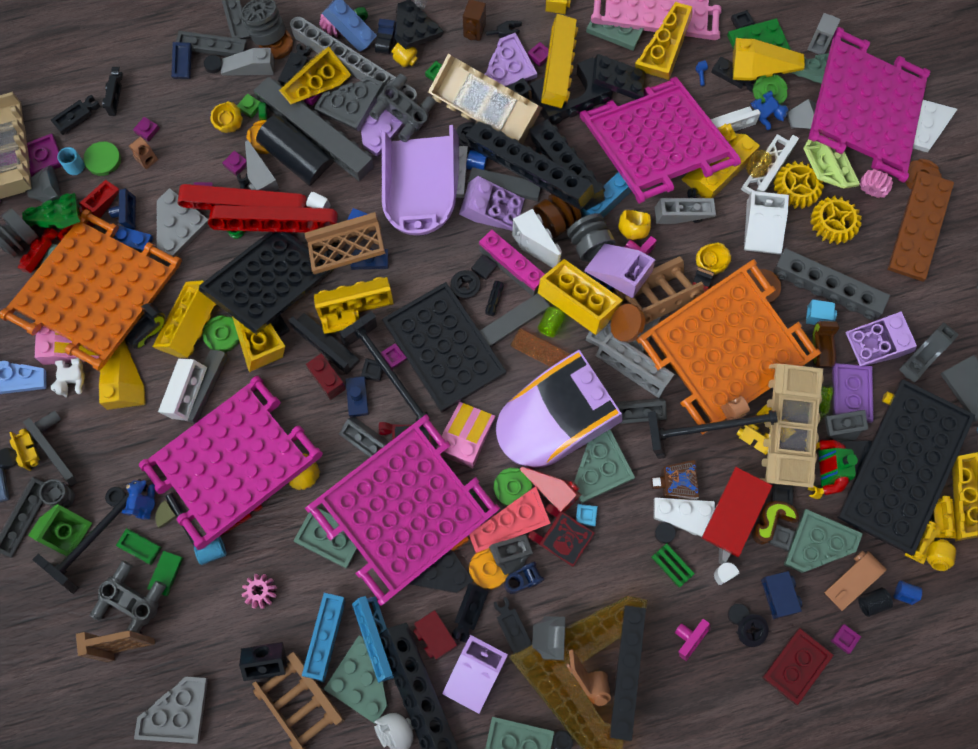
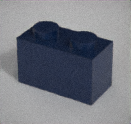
M789 571L761 579L773 620L802 612V601L796 595L794 589L796 587L795 579L793 576H790Z

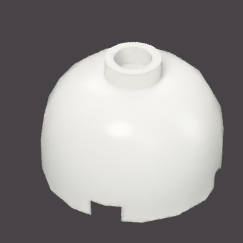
M389 713L375 720L374 723L377 725L374 728L384 748L388 746L390 749H410L413 743L414 735L412 730L414 728L409 718L405 719L400 714Z

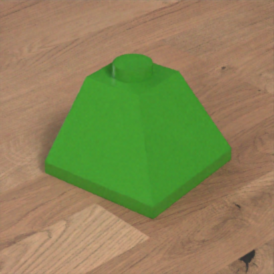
M57 504L38 519L28 536L68 556L79 545L92 522Z

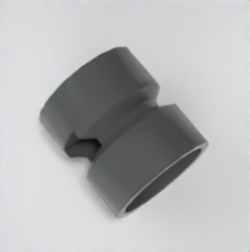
M51 479L42 484L39 490V497L41 501L52 508L59 504L67 509L73 504L75 493L72 488L63 482Z

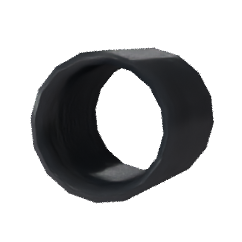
M883 587L858 597L859 606L867 617L893 608L892 597Z

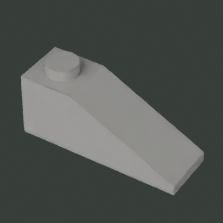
M252 48L223 58L221 75H274L275 60L271 48Z
M247 140L245 148L247 174L250 185H248L249 189L276 191L279 189L276 179L249 140Z
M660 198L654 207L656 224H677L716 216L714 198Z

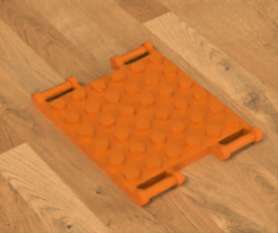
M85 209L80 217L81 222L76 223L10 304L1 310L0 318L4 321L9 320L22 327L32 336L36 335L42 326L72 341L65 348L66 354L74 355L100 371L144 314L141 306L154 301L181 265L182 259L169 255L156 248L150 242L145 245L144 250L140 253L113 238L119 230L118 225L110 224ZM90 221L104 228L107 232L104 234L87 225V222ZM153 254L171 264L167 267L149 256ZM16 311L35 322L29 323L13 313ZM82 346L99 355L100 358L96 359L78 348Z
M755 259L636 339L638 344L641 343L656 364L654 367L657 370H660L668 363L673 366L692 394L681 401L680 404L687 409L697 425L706 423L691 403L695 399L711 422L709 423L723 421L726 419V416L720 406L740 396L748 404L770 389L768 384L770 380H774L775 369H769V365L788 364L803 366L821 354V351L815 348L802 330L800 322L787 329L765 297L776 291V289L769 284L759 270ZM747 270H751L753 275L756 277L758 282L765 290L764 292L760 291V289L757 287V285L752 280L750 275L747 273ZM793 332L796 333L810 354H805L792 336ZM652 336L666 356L664 360H661L647 340L648 337Z

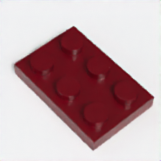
M798 628L762 678L792 703L798 705L834 655L802 629Z

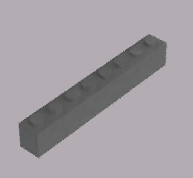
M267 77L253 90L256 99L260 102H265L267 109L274 114H280L359 182L374 168L373 157L367 151L363 152L356 142L348 140L342 131L334 129L333 125L327 120L324 121L315 110L311 111L304 101L301 100L290 105L279 91L282 85L277 80L273 81L270 77Z

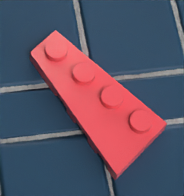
M536 486L469 534L475 553L488 549L492 544L518 537L551 524Z

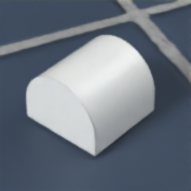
M315 192L310 193L306 206L309 208H330L331 206L327 198Z
M723 563L715 570L714 578L718 585H722L738 575L739 570L732 563Z

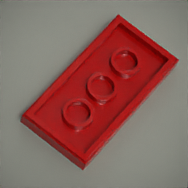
M735 467L701 538L739 557L773 485Z

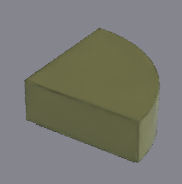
M166 500L159 505L156 511V524L160 529L177 518Z

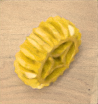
M794 161L792 165L788 163L785 167H781L773 182V185H775L774 191L777 194L789 195L788 206L792 204L794 209L798 205L801 209L805 208V206L810 207L812 203H816L818 198L821 197L822 190L824 189L823 181L817 179L813 168H810V163L804 165L803 161L799 165Z
M833 196L831 199L827 197L824 201H819L810 217L812 218L810 224L814 225L812 231H818L816 235H821L823 237L822 241L828 239L829 244L835 241L838 245L841 241L846 243L848 240H852L859 232L862 217L858 215L859 209H854L855 204L850 205L849 200L843 201V197L837 200L836 196ZM824 212L827 213L826 220L823 219ZM847 220L849 223L848 229L845 228V221Z

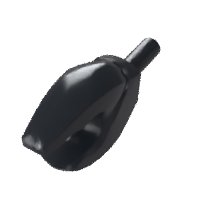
M514 20L503 22L497 26V30L486 31V36L498 34L499 38H503L513 33L518 35L520 30L510 29L522 26V22Z

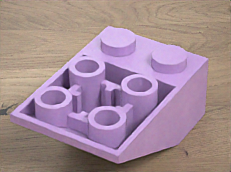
M477 176L468 183L459 215L477 223L512 231L513 219L520 215L524 198Z
M604 244L585 268V272L634 298L652 273L655 259L639 250Z
M902 311L845 332L860 367L915 352L917 347Z
M470 635L442 694L479 714L508 654Z

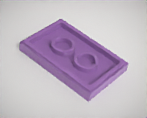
M836 363L832 367L833 414L865 410L867 423L874 421L872 366L860 367L859 365Z

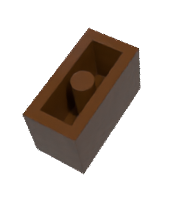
M468 0L463 14V36L469 40L480 41L486 26V3Z

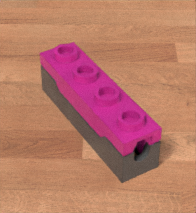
M493 230L489 231L479 241V251L495 262L497 267L531 296L537 294L540 278L545 274Z

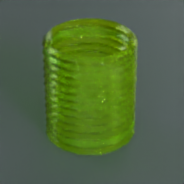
M548 307L537 329L548 337H556L566 316L561 310L555 307Z

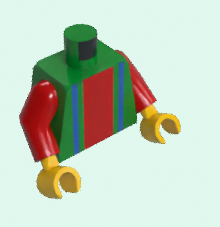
M820 440L816 444V450L820 448L818 453L821 487L823 488L813 486V488L808 487V490L815 491L809 497L820 499L823 494L830 495L842 492L849 481L855 478V465L858 459L852 449H846V446L837 440Z

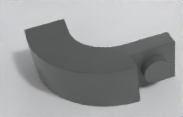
M943 322L899 370L906 378L911 379L915 383L937 357L953 343L959 334Z

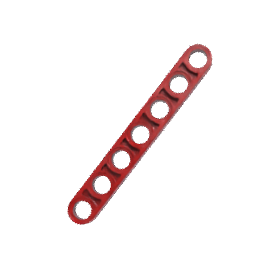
M182 184L179 188L177 204L183 208L211 210L216 205L306 208L307 197L297 193Z
M216 205L210 210L208 225L214 230L306 233L336 224L338 213L330 208Z

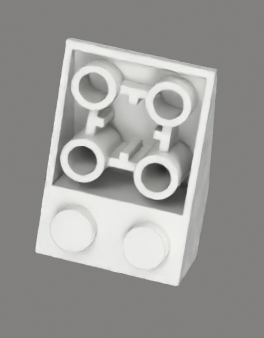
M751 191L746 208L745 251L772 254L782 253L789 195Z
M531 209L514 218L512 235L521 250L552 268L560 263L561 248L557 243L554 244L549 229L544 228L539 214H535L534 210Z

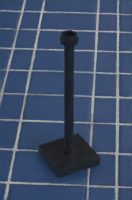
M370 311L340 331L341 341L346 348L359 339L363 341L417 416L415 419L417 422L424 415H428V413H423L367 334L377 327L376 316Z
M769 410V414L665 430L661 427V420L656 411L648 412L652 447L658 459L666 458L663 440H666L668 437L771 422V425L778 423L776 411Z
M147 484L145 485L142 492L146 491V488L148 487ZM129 493L60 564L57 563L53 566L39 553L32 560L74 594L79 587L64 576L67 572L66 569L126 507Z

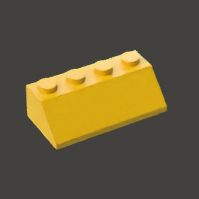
M735 133L737 138L728 143L739 155L740 165L722 169L707 178L704 176L702 169L698 168L688 172L682 178V181L692 189L696 188L698 194L703 198H714L756 156L760 145L746 134ZM727 157L714 163H711L709 165L712 166L722 161L728 160L730 158Z
M565 259L540 278L538 294L595 335L608 325L615 310L623 302L620 297Z
M377 277L372 281H360L352 286H339L335 290H322L318 294H314L315 308L319 318L324 317L325 314L337 312L339 318L342 317L340 311L352 308L354 310L358 309V313L394 304L387 277Z
M203 280L185 282L163 328L152 346L153 348L178 358H188L193 353L194 345L201 337L202 329L205 323L209 321L213 307L217 305L199 291V285L204 282Z

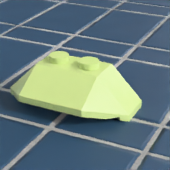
M807 140L803 149L817 179L843 189L860 185L845 152L839 154L835 152V149L820 142Z

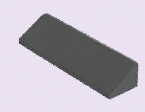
M210 350L203 364L207 367L188 422L193 424L198 422L229 357L226 352Z
M664 398L614 402L622 413V422L619 424L649 421L648 412L656 411L660 420H667L666 401Z
M355 417L348 418L339 433L340 436L369 457L389 443Z
M31 477L0 532L1 554L10 558L14 555L43 502L39 497V490L44 483L43 481Z

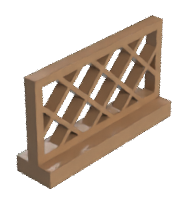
M375 212L305 233L313 274L385 254L381 224ZM376 231L373 237L367 235L369 232ZM359 236L355 242L349 241L350 238ZM363 238L369 240L365 247L359 245ZM341 241L337 248L331 246L332 243ZM373 243L378 244L380 249L373 251L369 250ZM345 244L351 246L347 252L341 250ZM324 246L319 253L314 251V248ZM356 248L361 250L359 255H351ZM328 249L333 251L329 258L324 256ZM338 253L343 255L341 260H333ZM320 259L326 261L323 265L316 267Z
M130 630L101 637L86 632L76 634L78 656L103 662L115 661L114 653L155 645L154 638Z

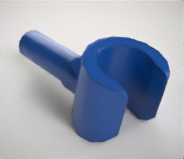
M704 60L698 62L695 68L696 72L699 73L701 86H705L703 71L708 70L707 62Z

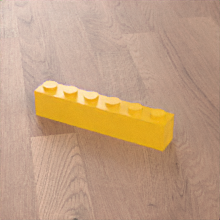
M556 14L551 29L541 103L562 108L564 102H567L569 99L570 91L568 89L572 78H569V76H571L573 71L571 63L574 60L575 52L573 50L577 42L574 39L578 32V27H576L577 19Z

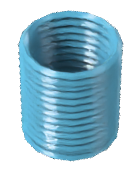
M65 147L59 151L58 161L68 174L78 175L84 170V161L74 148Z
M220 536L201 550H197L194 546V552L200 565L210 563V561L218 560V558L220 559L224 556L226 557V549Z

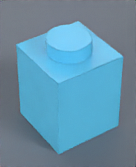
M812 299L807 306L806 324L815 325L819 320H836L837 310H835V303Z

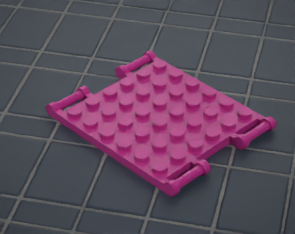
M838 27L833 35L808 139L831 147L839 154H842L846 146L872 157V169L888 173L904 183L909 177L908 169L930 70L922 69L907 62L901 56H898L894 65H891L866 53L870 41L866 39L861 40L845 32L843 28ZM841 38L858 46L859 49L841 41ZM901 68H905V69H907V70H909V71H911V72H913V73L919 75V77H917V76H915V75H912V74H910V73H908V72L902 70Z
M677 77L670 78V81L650 88L648 86L644 88V97L618 107L611 100L603 106L587 112L586 110L580 112L582 122H585L635 195L639 204L655 195L666 191H673L674 185L670 179L701 168L704 176L707 178L717 171L741 164L739 155ZM727 157L730 158V159H728V160L722 161V162L717 163V164H715V165H712V166L709 165V164L714 163V162H716V161H719V160H721V159H724V158H727ZM659 183H663V185L647 190L645 192L641 191L651 186L657 185Z
M260 376L253 377L248 385L157 453L139 463L140 469L146 472L155 485V490L158 494H163L171 487H174L189 508L188 512L182 513L177 517V522L184 526L193 539L197 550H201L323 455L322 451L316 448L307 438L301 426L294 427L291 433L287 435L270 413L280 405V400L270 393ZM256 389H258L260 393L264 396V398L268 401L265 406H263V404L253 393ZM297 439L300 440L310 453L307 457L293 443ZM156 464L167 479L165 481H161L152 467ZM196 518L206 532V535L201 537L190 521Z
M427 414L305 507L308 513L311 512L328 534L327 538L329 540H332L340 532L344 531L368 563L355 574L358 578L361 577L377 597V602L380 606L500 509L498 504H494L479 485L480 481L476 477L464 486L440 456L451 444L443 439L429 421L430 418ZM423 425L440 446L439 448L435 449L419 429L420 426ZM471 488L489 509L487 512L483 511L469 493ZM321 503L339 525L336 529L330 525L317 508ZM373 569L390 591L384 594L368 571Z

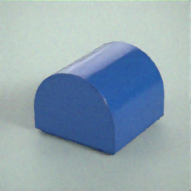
M470 150L466 169L471 170L473 167L485 170L488 157L477 151Z
M899 581L893 598L913 605L921 600L922 588Z

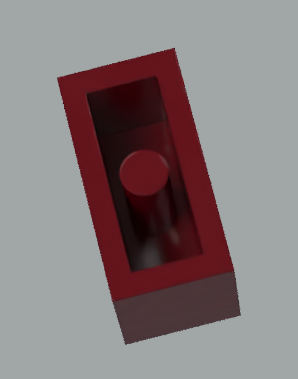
M322 353L306 363L309 372L330 400L346 390L343 381Z
M435 610L414 623L416 629L413 631L419 641L424 639L427 647L424 649L430 659L435 657L436 660H439L457 648L455 641Z

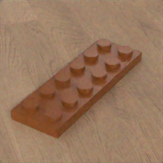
M922 171L916 173L887 270L922 282L926 280L954 185L953 181Z

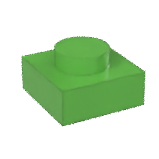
M247 94L237 106L243 114L252 119L259 111L258 105L260 101Z

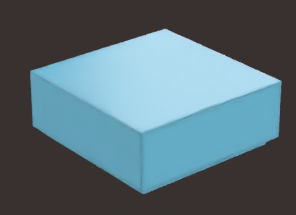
M578 504L576 521L583 526L595 527L598 506Z

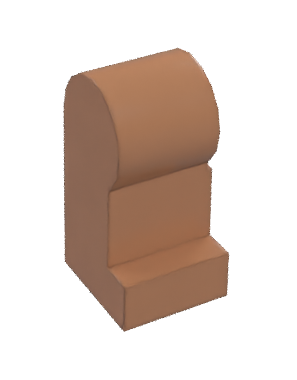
M139 137L129 145L133 152V157L145 169H148L158 161V158L142 137ZM151 156V159L145 163L146 159Z
M742 396L720 406L727 420L742 418L750 411L746 400Z

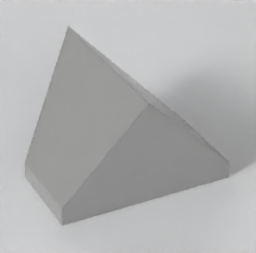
M808 99L788 111L787 118L791 129H811L817 103Z

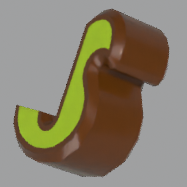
M819 320L814 326L812 344L821 351V354L813 359L816 367H834L836 364L834 334L840 328L836 321Z
M773 501L765 505L759 513L760 524H757L752 531L754 541L763 545L773 540L778 518L791 523L799 521V514L792 505L781 501Z

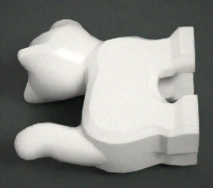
M79 358L71 359V367H69V364H65L63 360L55 361L57 380L51 385V390L56 394L67 397L68 383L76 384V393H82L85 374L83 363Z

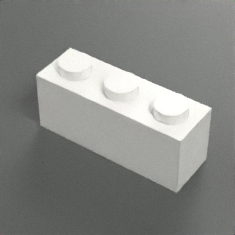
M178 359L158 412L171 419L188 421L207 367L192 359Z

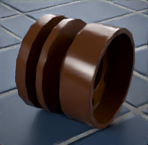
M553 194L548 196V200L544 199L533 206L535 214L540 215L543 221L542 225L545 229H549L553 238L561 235L566 231V226L570 228L571 225L582 217L579 209Z

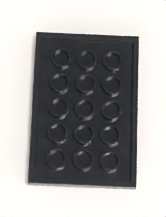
M268 232L199 285V291L257 335L328 276L333 269L313 274L309 248L288 232ZM320 259L316 267L323 265L326 261Z
M447 282L382 318V322L406 356L407 361L441 413L506 374V370Z

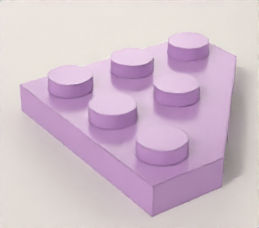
M516 33L500 38L484 75L505 87L510 86L521 78H524L526 82L537 78V72Z
M386 109L377 120L368 115L361 127L363 148L378 157L382 152V132L385 131L392 140L405 124Z

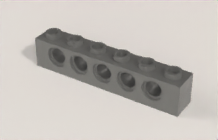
M786 248L782 252L773 271L779 279L787 280L796 287L805 288L816 296L827 298L830 302L840 304L849 311L858 312L870 320L876 321L882 315L890 297L889 294ZM792 268L797 269L798 272H794ZM809 276H813L816 280L810 279Z

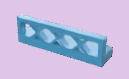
M327 593L323 594L302 677L325 683L346 602L344 597Z
M366 596L360 597L352 603L377 681L380 683L393 679L394 677L379 636L387 628L376 596L366 598ZM369 603H372L374 609L373 615L369 607ZM376 624L380 627V633H378Z

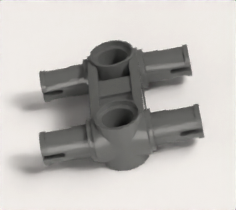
M400 73L379 94L377 103L369 112V115L377 120L386 109L405 124L398 138L402 142H407L412 134L419 131L428 119V113L436 102L432 97L428 96L419 106L400 90L406 83L407 78Z
M121 561L114 575L108 577L107 581L100 585L98 589L99 600L89 616L101 621L108 607L112 605L131 617L132 621L126 631L130 630L139 633L142 627L146 626L157 615L158 600L167 586L160 581H155L147 596L140 594L125 585L124 581L133 565L126 561ZM111 586L114 587V593L112 595L109 594V588ZM144 606L148 608V613L146 616H144L142 613V609Z

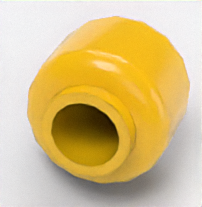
M397 43L392 50L393 60L402 67L413 66L418 60L415 47L405 49Z
M944 539L930 543L927 561L932 568L938 571H946L953 567L956 559V548Z

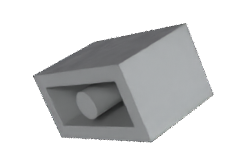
M824 13L807 50L819 55L825 54L840 19Z

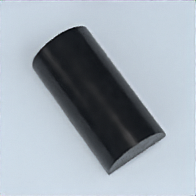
M280 114L271 116L257 133L256 142L309 186L334 163V159Z

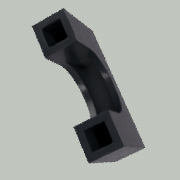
M594 57L577 64L576 74L586 90L585 93L578 98L568 99L567 102H564L562 108L541 103L544 78L530 83L533 100L542 107L540 112L545 120L548 119L551 124H558L568 117H575L581 111H589L594 106L605 104L611 100V90L593 84Z

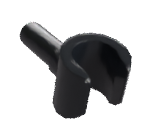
M240 173L237 175L240 189H245L250 183L247 173L244 179H241Z

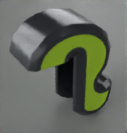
M146 303L141 306L145 315L138 320L125 338L134 349H139L146 345L147 339L159 333L165 324L164 313L152 303Z

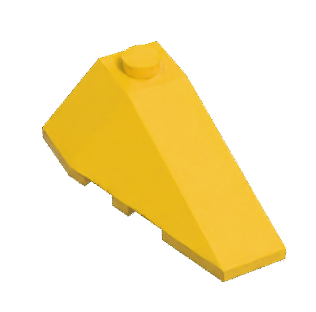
M736 38L733 50V80L751 81L756 80L759 76L766 75V77H771L774 73L781 72L786 74L801 71L805 68L804 54L756 39Z
M328 46L311 59L279 91L291 105L340 86L351 74Z
M125 339L100 370L99 403L107 410L146 405L145 386L132 360Z

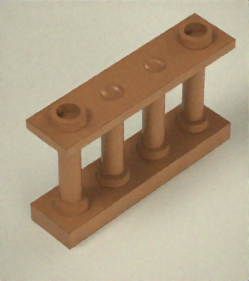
M680 256L653 268L650 276L635 296L644 293L652 303V305L644 309L635 298H631L614 288L615 295L620 297L623 302L628 301L629 304L636 305L643 311L645 325L685 306L704 293L702 282L692 285L684 275V261ZM677 278L686 289L676 293L667 281ZM659 285L669 296L661 301L651 291L652 288Z
M292 652L287 656L290 662L287 663L286 674L274 676L263 686L260 682L255 681L252 683L255 688L253 692L260 701L264 700L291 739L289 742L293 749H306L303 744L328 724L332 725L334 723L336 726H339L345 720L315 679L302 677L305 664L297 653ZM298 672L302 678L299 680L300 683L274 703L267 692L291 673L295 674ZM310 689L314 695L311 697L312 700L286 720L279 709L303 690L307 691ZM322 706L326 711L324 717L298 737L291 727L313 709Z

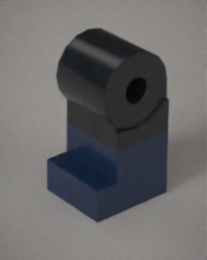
M379 19L375 52L390 54L396 31L395 21Z

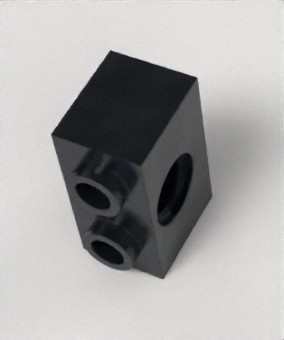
M283 642L241 648L239 667L243 681L285 675L287 657Z

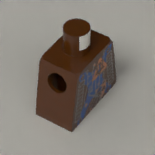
M695 460L665 466L661 471L662 477H651L652 489L663 488L664 498L697 500L699 498Z

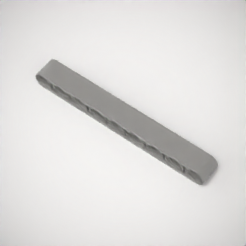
M295 17L291 20L290 26L296 40L309 46L317 53L329 46L350 74L362 81V78L369 76L383 82L386 87V85L391 84L395 80V76L304 18ZM405 83L400 91L407 97L412 98L411 100L418 105L416 90Z

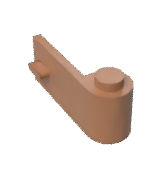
M869 551L858 553L854 557L856 561L854 565L824 592L841 611L887 570Z
M569 650L570 664H567V668L574 675L589 700L597 706L607 704L611 700L608 675L603 671L588 673L574 650Z

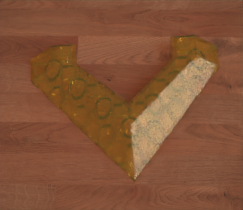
M626 596L596 611L594 614L565 627L564 661L543 660L541 654L532 648V645L509 656L511 661L582 749H622L624 740L609 738L611 724L604 723L574 675L567 668V664H570L569 650L573 649L581 663H585L617 640H620L624 606L646 608L648 600Z

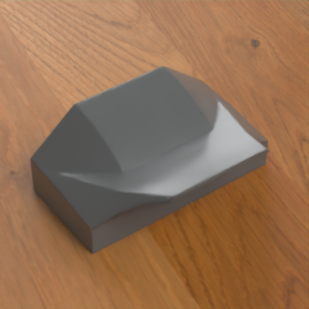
M48 165L30 178L32 189L26 190L29 198L44 203L61 197L55 170L52 166Z
M865 410L824 416L828 436H831L833 440L853 441L857 439L862 431L868 430Z
M526 535L489 546L497 566L501 568L504 575L520 570L524 566L526 559L533 554Z
M544 616L540 622L533 624L532 648L541 654L543 660L564 661L565 617Z

